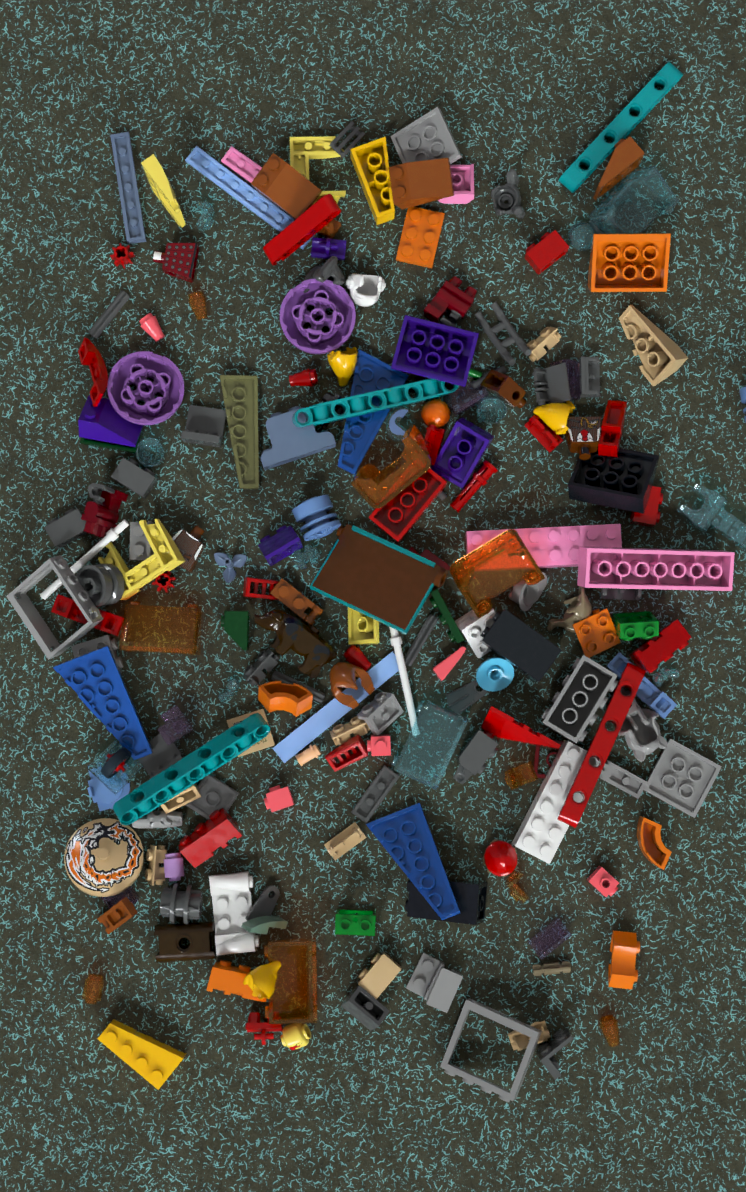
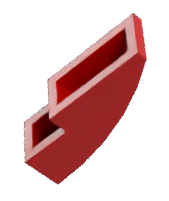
M608 400L601 425L598 455L618 456L627 402Z

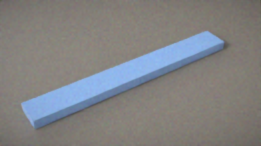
M198 146L185 159L189 165L278 232L283 231L295 220ZM311 237L307 242H305L300 248L303 250L313 237Z
M393 651L367 671L375 690L399 671ZM359 678L356 680L358 690L346 688L342 692L346 695H352L358 703L369 695L362 687L361 679ZM334 698L272 749L286 763L352 708L343 705Z

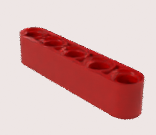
M327 194L320 198L263 247L264 253L273 266L277 265V262L280 260L284 261L341 213V209L332 194Z

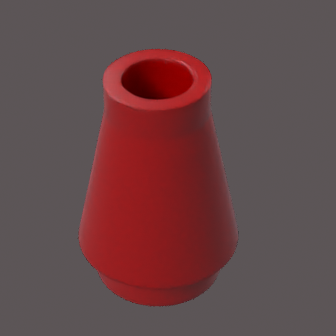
M308 368L289 375L291 387L314 386V384H318L316 370Z
M354 644L343 654L347 662L362 667L365 671L372 665L359 646L356 647Z

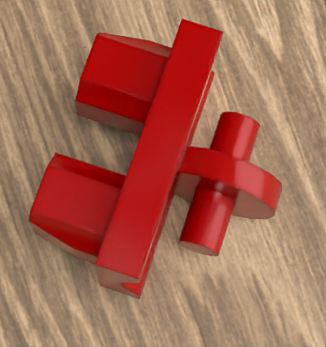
M268 1012V1022L260 1023V1013H249L248 1023H245L247 1033L261 1032L254 1034V1040L261 1039L262 1045H266L267 1039H274V1033L267 1032L282 1031L279 1013Z

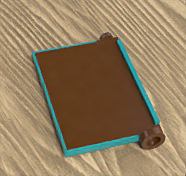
M346 524L345 527L341 525L336 533L339 538L309 586L310 589L407 634L434 585L440 588L444 584L448 570L436 565L435 562L354 525Z

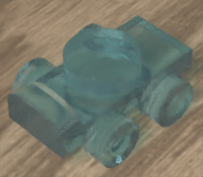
M306 546L303 553L301 549L294 551L295 556L292 557L295 567H300L302 570L308 567L307 563H311V565L317 564V559L320 558L316 547Z

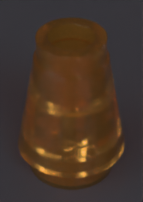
M199 291L189 294V300L187 301L197 321L208 318L206 296L203 295V292Z
M614 1015L601 1017L599 1019V1027L610 1047L619 1045L618 1020L615 1019Z

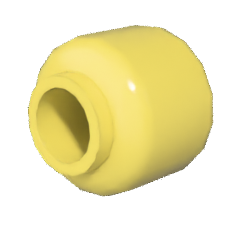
M296 1021L286 1025L282 1031L283 1035L280 1036L283 1046H287L293 1051L308 1045L311 1032L306 1023L303 1024L301 1021Z

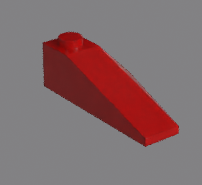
M491 706L481 726V729L484 730L483 733L491 739L495 736L500 739L559 749L561 746L541 733L534 732L527 725L516 722L513 717Z

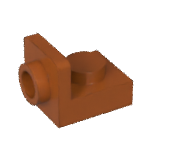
M333 219L317 233L333 239L341 227V223Z

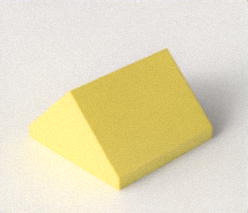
M348 607V645L379 644V621Z

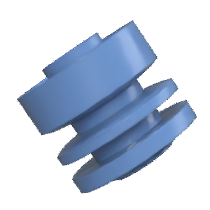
M328 495L307 499L292 510L297 523L306 522L300 528L301 532H307L303 535L305 541L325 537L341 526L339 520L332 521L337 517L336 513H326L333 508Z

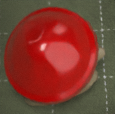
M494 839L487 846L483 856V864L487 867V872L498 877H506L511 874L518 865L517 850L506 841Z

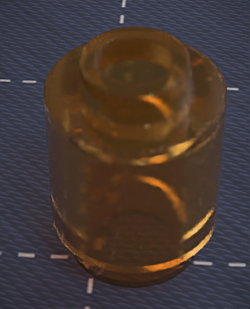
M88 974L87 978H85L81 997L85 999V1003L96 1004L97 1001H101L104 976Z

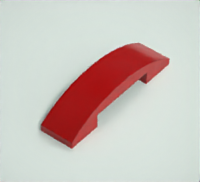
M84 338L78 353L81 364L89 366L94 383L89 393L93 407H97L107 388L108 373L98 349L88 338Z
M57 595L51 610L52 613L82 624L88 622L73 599ZM99 609L104 619L93 628L118 636L125 618Z

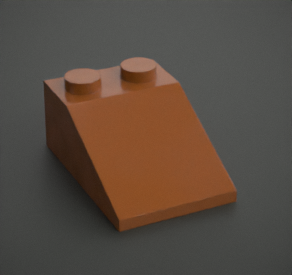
M631 136L626 140L621 139L616 143L615 150L612 152L611 159L593 197L595 201L639 167L645 153Z
M274 153L251 182V185L259 193L295 219L309 209L322 192L317 186Z
M449 158L407 162L389 167L393 203L402 210L454 196Z

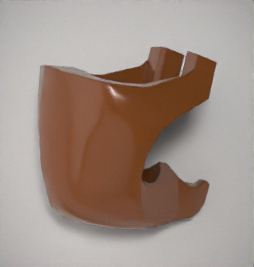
M338 662L330 669L332 694L343 705L355 709L359 706V703L352 695L342 693V687L358 690L355 677H359L362 687L371 695L375 690L369 674L362 667L346 662Z

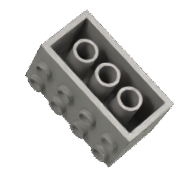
M584 655L581 659H576L572 666L573 673L571 676L567 674L562 682L564 688L561 693L559 691L556 692L552 699L553 706L551 709L547 708L541 717L544 719L542 722L544 725L575 744L578 741L583 742L588 733L585 731L588 724L592 726L598 717L595 714L598 707L600 709L604 707L608 700L605 697L608 691L612 693L618 684V681L615 680L618 675Z

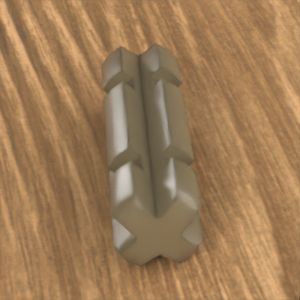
M562 961L560 964L559 962L543 963V965L534 964L532 971L534 976H542L543 973L544 975L560 974V972L570 973L571 964L569 961Z

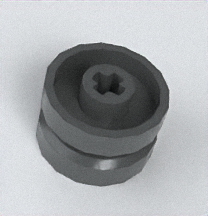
M113 564L86 565L77 572L76 577L79 583L89 594L96 607L113 605L122 598L124 592L123 575Z

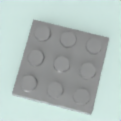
M439 107L434 108L390 136L402 164L449 158L450 164L462 158Z
M669 738L667 741L668 747L662 750L643 790L695 818L722 766Z

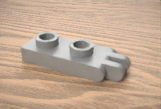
M608 760L599 776L600 779L639 799L647 781Z

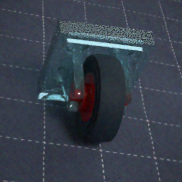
M115 740L87 769L116 795L143 768V765L131 757V752Z

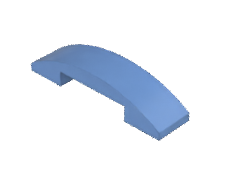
M619 652L606 667L618 675L617 678L620 680L627 663L631 662ZM645 676L643 677L636 696L664 719L677 704L663 691L661 692Z

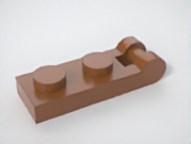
M283 578L279 580L270 592L271 595L310 625H313L316 617L324 612ZM308 607L311 608V613L309 615H306L304 611Z
M126 896L97 918L100 924L103 923L106 927L105 931L109 935L138 912Z

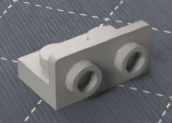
M152 521L147 522V524H154ZM130 522L129 560L144 561L152 556L154 552L139 522Z
M380 692L374 697L373 701L361 709L357 717L365 720L373 735L379 736L404 711L393 693Z
M423 952L406 989L427 1000L440 968L445 966L444 962Z

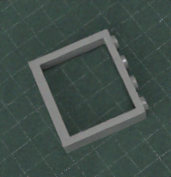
M61 555L49 558L6 596L48 660L61 655L104 619L99 609L90 599L89 594L83 589L78 578L69 568L67 561ZM52 570H54L88 621L61 645L26 594Z
M466 999L440 1067L445 1069L444 1072L450 1076L455 1077V1075L462 1077V1081L467 1084L473 1085L475 1083L481 1086L480 1089L486 1093L491 1094L494 1092L498 1094V1098L503 1101H514L517 1099L542 1031L473 999ZM470 1010L531 1037L510 1091L450 1063Z

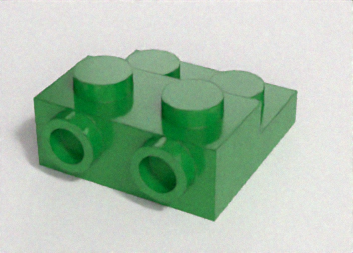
M650 611L612 613V621L616 625V634L622 640L631 641L638 637L652 639L654 636H659V621Z

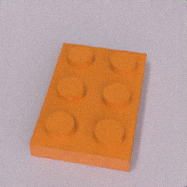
M418 207L408 208L396 261L432 269L445 213Z

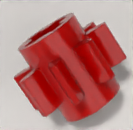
M119 243L117 248H112L114 254L110 255L112 260H115L114 264L116 267L121 264L125 269L126 264H133L130 259L135 255L133 252H129L131 249L129 245L124 247Z
M168 571L167 574L162 573L152 583V585L159 586L157 588L158 592L164 589L168 593V588H175L172 581L177 579L170 577L171 571ZM162 577L169 579L165 586L160 583L163 580Z

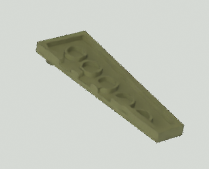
M220 375L239 489H259L258 376Z

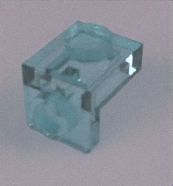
M197 200V209L203 213L196 226L199 231L205 233L206 229L210 230L214 223L215 212L210 203L206 201L202 203Z

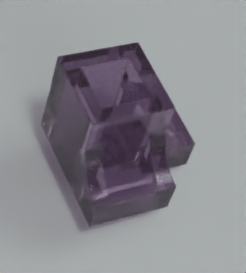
M178 705L161 715L165 725L157 729L168 746L195 730Z

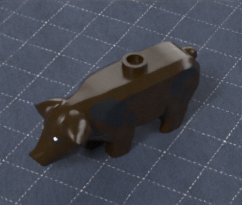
M272 610L264 615L255 614V623L266 630L276 632L277 638L275 643L271 645L276 652L283 656L292 649L298 655L305 657L302 665L297 668L310 678H316L321 671V667L337 657V653L333 650L332 646L318 635L320 631L312 624L308 627L298 618L281 610Z

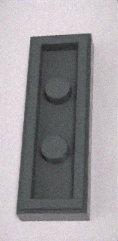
M384 765L351 813L367 824L400 775Z

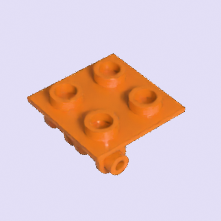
M607 608L601 611L595 609L592 611L591 616L572 624L584 655L588 658L621 643Z

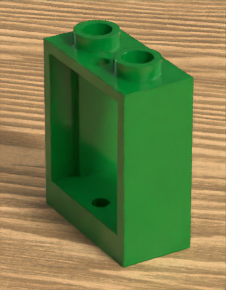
M337 909L335 934L375 936L376 911Z

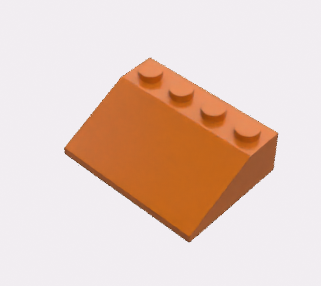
M593 234L588 274V288L590 292H667L671 234Z

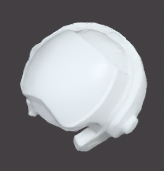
M351 274L346 280L347 288L350 290V298L355 304L362 307L374 305L378 301L380 293L386 287V283L381 276Z

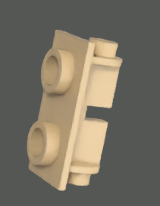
M544 328L536 340H531L527 344L532 351L529 356L532 362L538 361L547 353L544 349L545 345L550 350L560 341L561 335L556 332L558 328Z
M355 716L350 722L344 725H336L329 732L337 746L351 739V733H354V736L358 734L363 736L368 733L370 728L365 720Z
M354 822L325 843L324 846L331 857L337 860L367 837L357 823Z
M150 844V849H147L146 859L149 861V868L145 871L147 884L154 886L155 881V885H163V881H165L164 867H159V863H164L163 859H165V854H167L166 845H158L157 849V846Z
M545 1020L534 1022L530 1025L542 1031L538 1044L548 1041V1038L551 1037ZM515 1030L508 1033L513 1050L520 1051L527 1048L531 1037Z

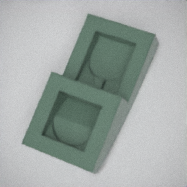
M262 916L243 922L241 927L250 933L267 935L269 927L286 929L288 921L278 916Z

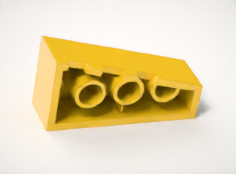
M385 136L350 149L351 161L376 225L393 220L395 215Z
M114 1019L98 1037L101 1043L158 1090L186 1055V1053L178 1051L165 1043L163 1044Z

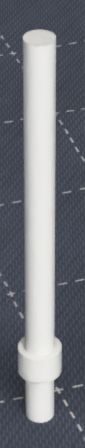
M124 519L114 529L111 528L107 531L104 538L70 567L73 574L108 543L114 542L119 537V534L129 526V523ZM56 579L40 594L42 599L46 600L62 585L60 579Z
M389 627L392 637L390 642L395 651L413 736L420 735V729L401 644H403L402 638L399 636L398 630Z

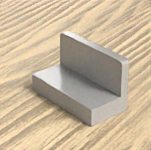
M441 967L426 1000V1004L447 1013L463 976L453 969L448 970Z

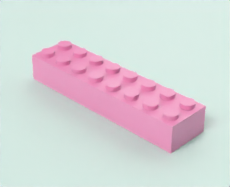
M621 524L466 531L465 534L467 572L577 567L579 547L622 548Z
M579 547L577 585L584 588L732 591L735 552Z

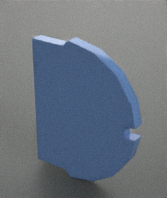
M104 765L89 770L91 780H88L89 787L87 789L89 796L93 799V803L97 802L99 811L113 809L114 804L118 800L129 794L130 783L126 784V780L129 778L125 772L119 771L107 779L100 772Z

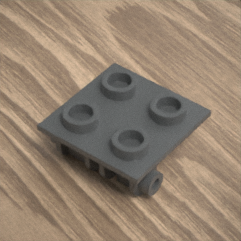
M565 362L544 369H533L532 375L535 382L533 385L536 387L534 392H537L536 403H538V406L571 400Z

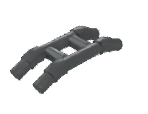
M496 301L490 306L500 322L491 328L481 311L474 315L501 357L512 366L516 361L506 349L508 346L515 343L526 356H529L532 351L516 332ZM506 329L510 337L501 342L496 333Z

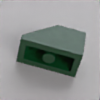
M225 611V615L221 616V627H224L225 632L244 651H248L249 612Z

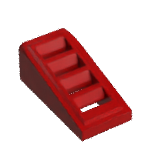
M246 577L244 578L243 597L278 600L270 592L279 581ZM251 582L254 583L253 593H250ZM259 583H262L261 594H258ZM266 584H270L269 595H265Z
M358 734L327 754L325 759L334 772L368 756L367 746ZM342 753H344L345 756L347 757L345 760H344L343 756L341 755ZM337 756V758H338L339 761H340L339 764L336 762V760L334 759V757Z

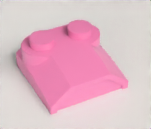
M474 164L450 165L454 196L438 201L444 204H467L474 199Z

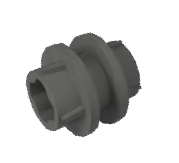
M174 883L173 888H164L161 894L160 915L162 917H170V923H175L177 916L183 917L184 924H189L190 919L199 920L202 912L203 892L193 890V884H188L186 891L180 890L179 883Z

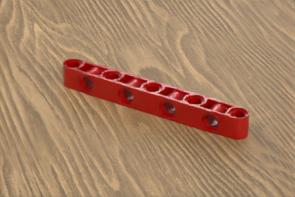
M627 663L557 820L574 828L577 827L646 670ZM621 688H628L630 695L624 696L621 693ZM611 722L615 727L614 731H608L605 728V723ZM591 757L598 759L599 765L597 767L590 765L589 759ZM574 793H580L583 796L581 803L574 801Z

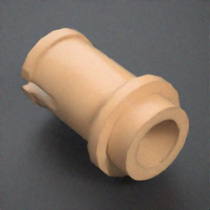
M314 744L313 746L309 745L308 749L295 755L298 763L303 766V764L313 758H319L321 752L317 745Z

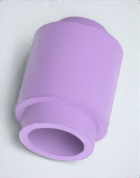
M181 853L165 854V859H163L165 878H169V881L181 880V876H184V864Z

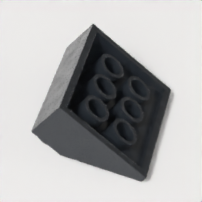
M597 447V452L591 453L589 459L581 460L578 458L568 483L569 499L644 514L650 497L659 455L619 448L617 457L598 455Z

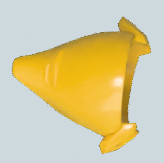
M347 347V351H331L327 354L328 363L341 387L346 386L355 370L358 356L356 347Z
M566 401V403H550L534 408L533 413L539 416L552 431L556 432V435L565 434L569 429L566 426L569 413H573L575 406L571 401Z
M273 961L260 965L246 975L243 984L248 985L252 989L254 997H258L260 1000L263 998L270 999L275 990L277 972L282 966L281 962Z

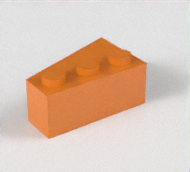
M220 960V962L214 964L206 991L212 992L213 989L224 991L225 995L232 993L240 995L245 999L261 1002L267 1001L266 998L260 1000L258 997H254L252 989L248 985L243 984L244 978L251 971V967L246 965H239V967L231 966L232 962L227 960Z

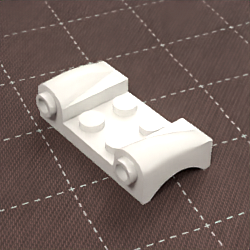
M249 871L210 875L209 882L215 925L216 956L256 952V947H259V936L241 927L242 923L247 921L245 918L252 908L251 888L254 887L253 876H249Z

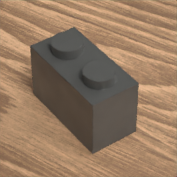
M122 458L111 478L146 499L158 481L154 477L155 473L148 468L142 470L138 467L139 463L131 458L129 460Z
M78 508L66 511L64 513L65 516L50 520L48 525L44 527L56 548L60 549L87 534V532L83 531L86 521L81 520L83 513Z
M360 985L351 990L341 1004L346 1011L370 1031L379 1027L389 1013L386 1007Z

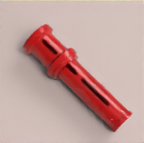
M485 460L483 462L484 465L478 472L473 473V479L450 504L458 513L477 490L487 484V480L492 474L498 472L488 461Z

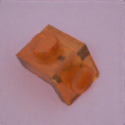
M531 761L504 772L505 781L511 790L538 780Z
M514 871L506 879L508 881L506 885L511 890L509 894L517 902L521 900L524 903L529 897L516 884L523 874L520 871L518 873Z

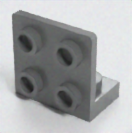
M190 405L186 428L181 434L183 442L221 448L226 411Z
M162 731L149 741L153 753L137 760L149 774L150 780L184 758V755L169 735Z
M563 1029L558 1030L553 1035L554 1039L549 1043L547 1041L542 1043L538 1047L539 1051L536 1053L555 1080L561 1076L558 1070L561 1067L553 1055L574 1039L568 1029L564 1031Z

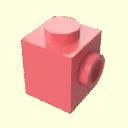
M390 734L371 735V740H367V752L371 751L372 756H391Z
M278 785L269 788L270 792L266 793L267 798H264L267 810L271 809V812L295 804L289 786L281 788Z
M598 866L587 878V881L605 897L608 895L612 896L618 890L617 885L619 882L601 866Z

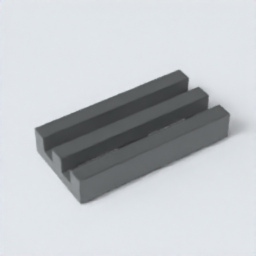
M352 121L329 145L342 158L365 135L364 132H359L360 128L358 126L356 128L353 126L355 123ZM349 130H351L352 132H351V133L344 139V141L337 147L335 144H336ZM354 135H356L357 138L343 152L341 149L344 147V145Z

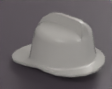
M540 571L536 572L529 579L518 580L509 594V599L519 604L522 611H528L539 599L547 585L546 574Z

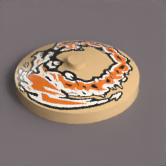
M111 818L92 820L78 828L69 839L64 855L65 868L72 883L84 893L97 897L113 896L128 889L138 878L144 862L143 846L137 833L129 825H122L119 820Z

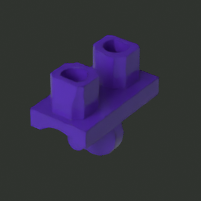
M313 237L312 258L329 259L332 256H337L338 260L345 261L346 240Z

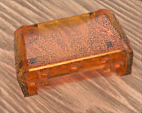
M412 425L404 433L402 442L405 447L403 452L388 466L380 471L374 464H366L355 473L351 485L371 507H383L430 468V454L421 432L415 425Z
M514 529L501 533L460 558L449 569L458 589L478 618L490 612L493 606L492 598L520 581L524 580L527 585H535L545 579L521 537Z
M129 601V605H125L123 615L125 619L122 624L119 641L120 651L200 655L202 609L198 608V605L186 604V607L140 605L141 602Z
M316 937L268 941V945H264V957H268L269 963L280 961L282 966L277 972L275 990L269 999V1006H265V1018H269V1024L317 1023Z

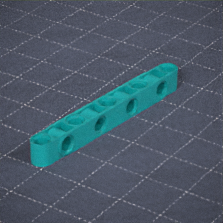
M668 62L584 150L558 181L571 193H574L615 150L616 143L621 139H625L677 84L683 73L671 62ZM655 86H660L662 90L656 89ZM630 112H635L637 116H632ZM609 138L613 142L607 143L604 139ZM585 165L588 169L583 170L579 166Z
M435 379L422 380L301 408L293 414L292 421L299 428L320 425L435 399L456 391L459 385L451 384L452 388L448 390L445 388V382ZM409 389H413L416 392L415 398L409 396ZM372 397L379 399V406L372 404ZM336 405H340L343 408L342 415L335 412ZM299 413H303L306 416L305 423L298 421L297 416Z
M252 714L143 783L114 804L113 810L122 825L132 824L265 738L270 733V726L261 714Z

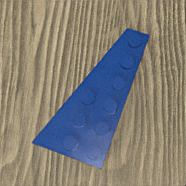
M359 349L350 397L404 385L409 375L399 370L391 369L390 365ZM372 397V404L379 406V399ZM391 409L346 419L338 467L353 475L356 474Z
M109 645L53 667L63 677L68 686H71L78 694V697L90 711L106 726L105 728L115 736L120 745L131 752V757L134 760L153 753Z
M420 803L366 824L442 920L461 913Z

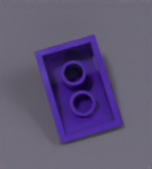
M90 395L78 419L79 437L136 447L144 426L134 424L121 417L107 398H101L98 406L93 407Z
M463 417L456 421L437 456L435 465L431 469L463 489L487 451L494 436Z
M286 525L276 530L277 534L270 537L268 535L260 540L261 543L258 544V547L270 567L303 548L300 538L291 525L289 527Z

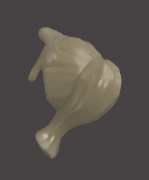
M579 586L578 596L564 601V604H571L570 607L565 611L564 618L549 620L548 631L555 627H562L575 633L572 624L591 616L592 605L586 596L584 587Z

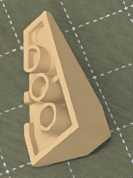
M629 305L619 317L627 339H632L636 349L632 350L634 356L639 355L643 364L639 368L652 386H656L675 373L688 359L686 354L672 339L633 305Z

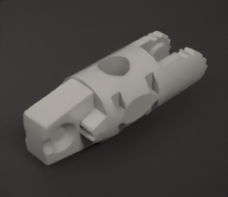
M621 688V693L624 696L630 695L629 690L625 691L624 688ZM635 698L626 715L634 732L639 730L637 723L633 720V717L638 714L645 726L649 724Z
M151 811L133 822L132 827L139 829L182 826L183 814L176 811H171L167 814L165 811Z

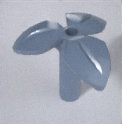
M214 553L216 563L219 566H227L223 571L225 582L230 583L235 579L236 572L233 567H243L247 561L246 555L237 554L231 560L225 553Z

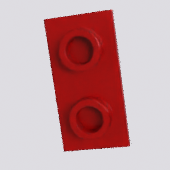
M533 415L524 425L549 453L564 441L537 415Z
M430 424L426 428L427 432L420 454H418V459L424 464L434 466L445 429H439L437 426Z

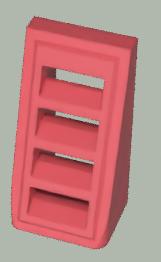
M462 646L432 668L440 681L445 679L465 653V647Z

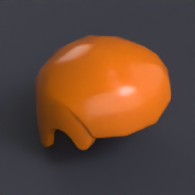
M440 399L429 400L422 406L421 417L428 426L432 424L439 428L444 426L450 419V409Z

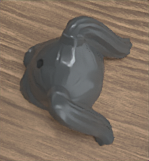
M509 169L506 175L507 183L505 185H497L491 190L494 211L497 216L514 214L517 218L523 219L525 211L523 206H521V196L518 189L520 179L515 169Z
M332 256L324 265H317L312 268L303 281L316 279L323 283L325 280L333 281V284L343 285L347 279L337 265V256Z

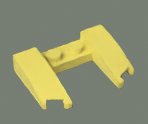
M336 136L290 137V165L309 180V159L341 157L329 146ZM322 191L314 203L327 194H332L338 203L340 197L345 198L346 191Z
M152 154L141 162L151 189L179 227L183 228L186 223L174 190L155 155Z
M155 519V524H147L146 520L139 521L154 554L131 570H129L112 542L105 546L110 550L106 558H98L100 564H113L122 573L124 592L120 600L129 599L141 591V587L165 571H171L185 562L177 545L159 519Z

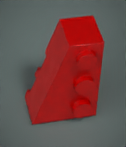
M676 619L659 631V636L649 639L629 654V656L639 668L652 673L659 667V663L663 660L666 662L673 657L674 651L685 648L689 644L688 640L692 637L679 620Z
M222 807L220 810H215L205 823L198 824L191 835L183 837L179 842L178 848L180 853L196 868L211 858L217 848L221 846L224 849L228 846L227 841L233 837L238 839L242 834L238 824Z

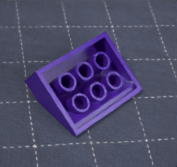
M405 315L391 369L465 387L479 333Z

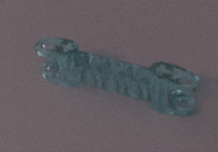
M696 483L692 490L701 498L702 505L700 509L693 510L681 504L677 511L690 525L700 532L706 533L710 527L714 530L717 529L722 533V536L729 541L733 540L739 548L746 552V524L723 509L727 504V500L724 497Z

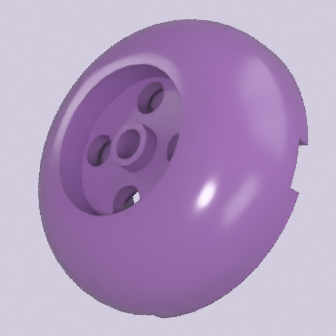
M316 279L305 280L291 289L281 304L280 324L283 333L293 346L306 353L326 354L335 351L349 339L355 326L356 312L352 299L343 287L333 284V281L325 280L323 283ZM309 305L315 307L311 312L307 311ZM331 308L333 314L327 315L325 313L326 309ZM315 318H321L319 321H315ZM310 323L311 328L304 329L303 325ZM325 326L330 329L327 333L322 332V328Z
M139 351L124 356L113 366L108 378L107 393L111 405L125 420L138 425H155L169 419L180 407L184 396V381L178 367L170 359L153 354L150 351ZM146 378H152L154 379V382L152 383L151 381L146 380ZM135 384L137 389L132 391L129 385ZM161 393L163 397L155 398L154 395ZM143 400L145 405H138L137 402Z

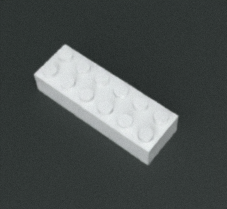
M564 740L511 843L512 845L548 864L551 863L569 827L568 824L557 820L585 758L586 750ZM591 757L589 759L591 766L597 767L599 765L597 758ZM574 793L573 799L575 802L581 803L583 796L580 793Z

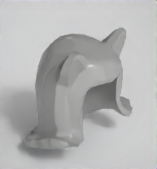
M646 708L641 709L649 721L648 725L645 726L642 723L638 714L633 717V720L637 723L639 730L634 732L627 718H625L618 733L619 736L625 737L628 747L640 762L644 761L646 755L653 753L657 748L666 749L668 747V743L661 736L660 727L655 720L659 714Z

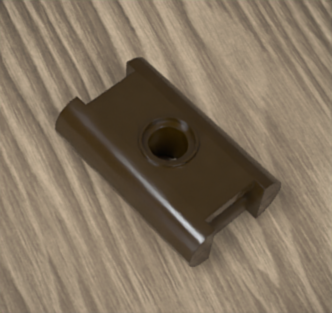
M214 921L155 925L154 936L158 935L159 953L155 955L156 962L216 959V949H212L211 932L215 929ZM185 937L189 939L190 946H183L181 944V938Z

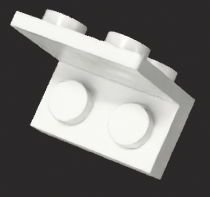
M486 601L455 621L458 629L466 638L477 658H481L491 651V649L480 642L483 638L480 636L486 626L490 628L494 622L491 619L495 615V611Z

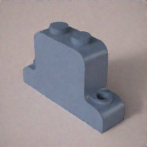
M299 406L288 409L289 412L283 414L277 412L270 415L271 418L266 421V429L272 448L264 450L261 455L264 470L336 447L333 434L327 430L317 433L314 425L300 428L295 426L292 416L297 410L301 409ZM299 413L297 416L298 421L305 423L306 416L303 413Z

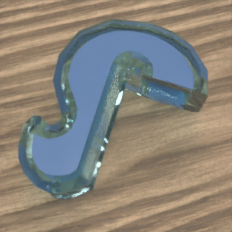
M402 406L397 407L389 414L386 420V433L391 440L403 442L400 444L402 452L413 454L418 449L419 439L400 424L411 411V408Z

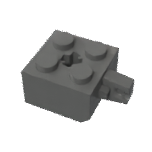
M476 730L457 757L459 766L453 779L463 785L472 775L481 774L487 766L485 762L488 757L492 759L499 750L496 748L498 743L482 731Z

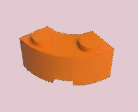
M272 681L262 684L258 688V700L269 713L276 710H284L297 717L312 708L313 694L299 684L293 683L292 685L281 683L282 681Z
M640 816L637 824L639 847L652 864L664 870L672 852L664 846L661 840L660 832L662 825Z
M613 930L610 943L612 955L611 964L608 966V987L632 989L634 982L638 980V970H635L636 954L640 952V941H637L636 933Z

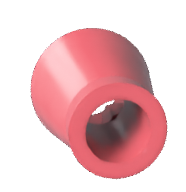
M152 313L147 314L139 321L140 327L155 342L165 337L156 316H153Z

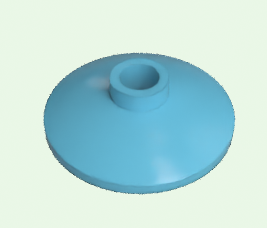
M494 657L484 661L476 672V680L479 686L491 692L506 688L514 678L512 664L501 657Z

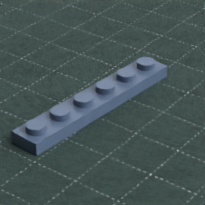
M129 132L111 134L127 243L147 242Z

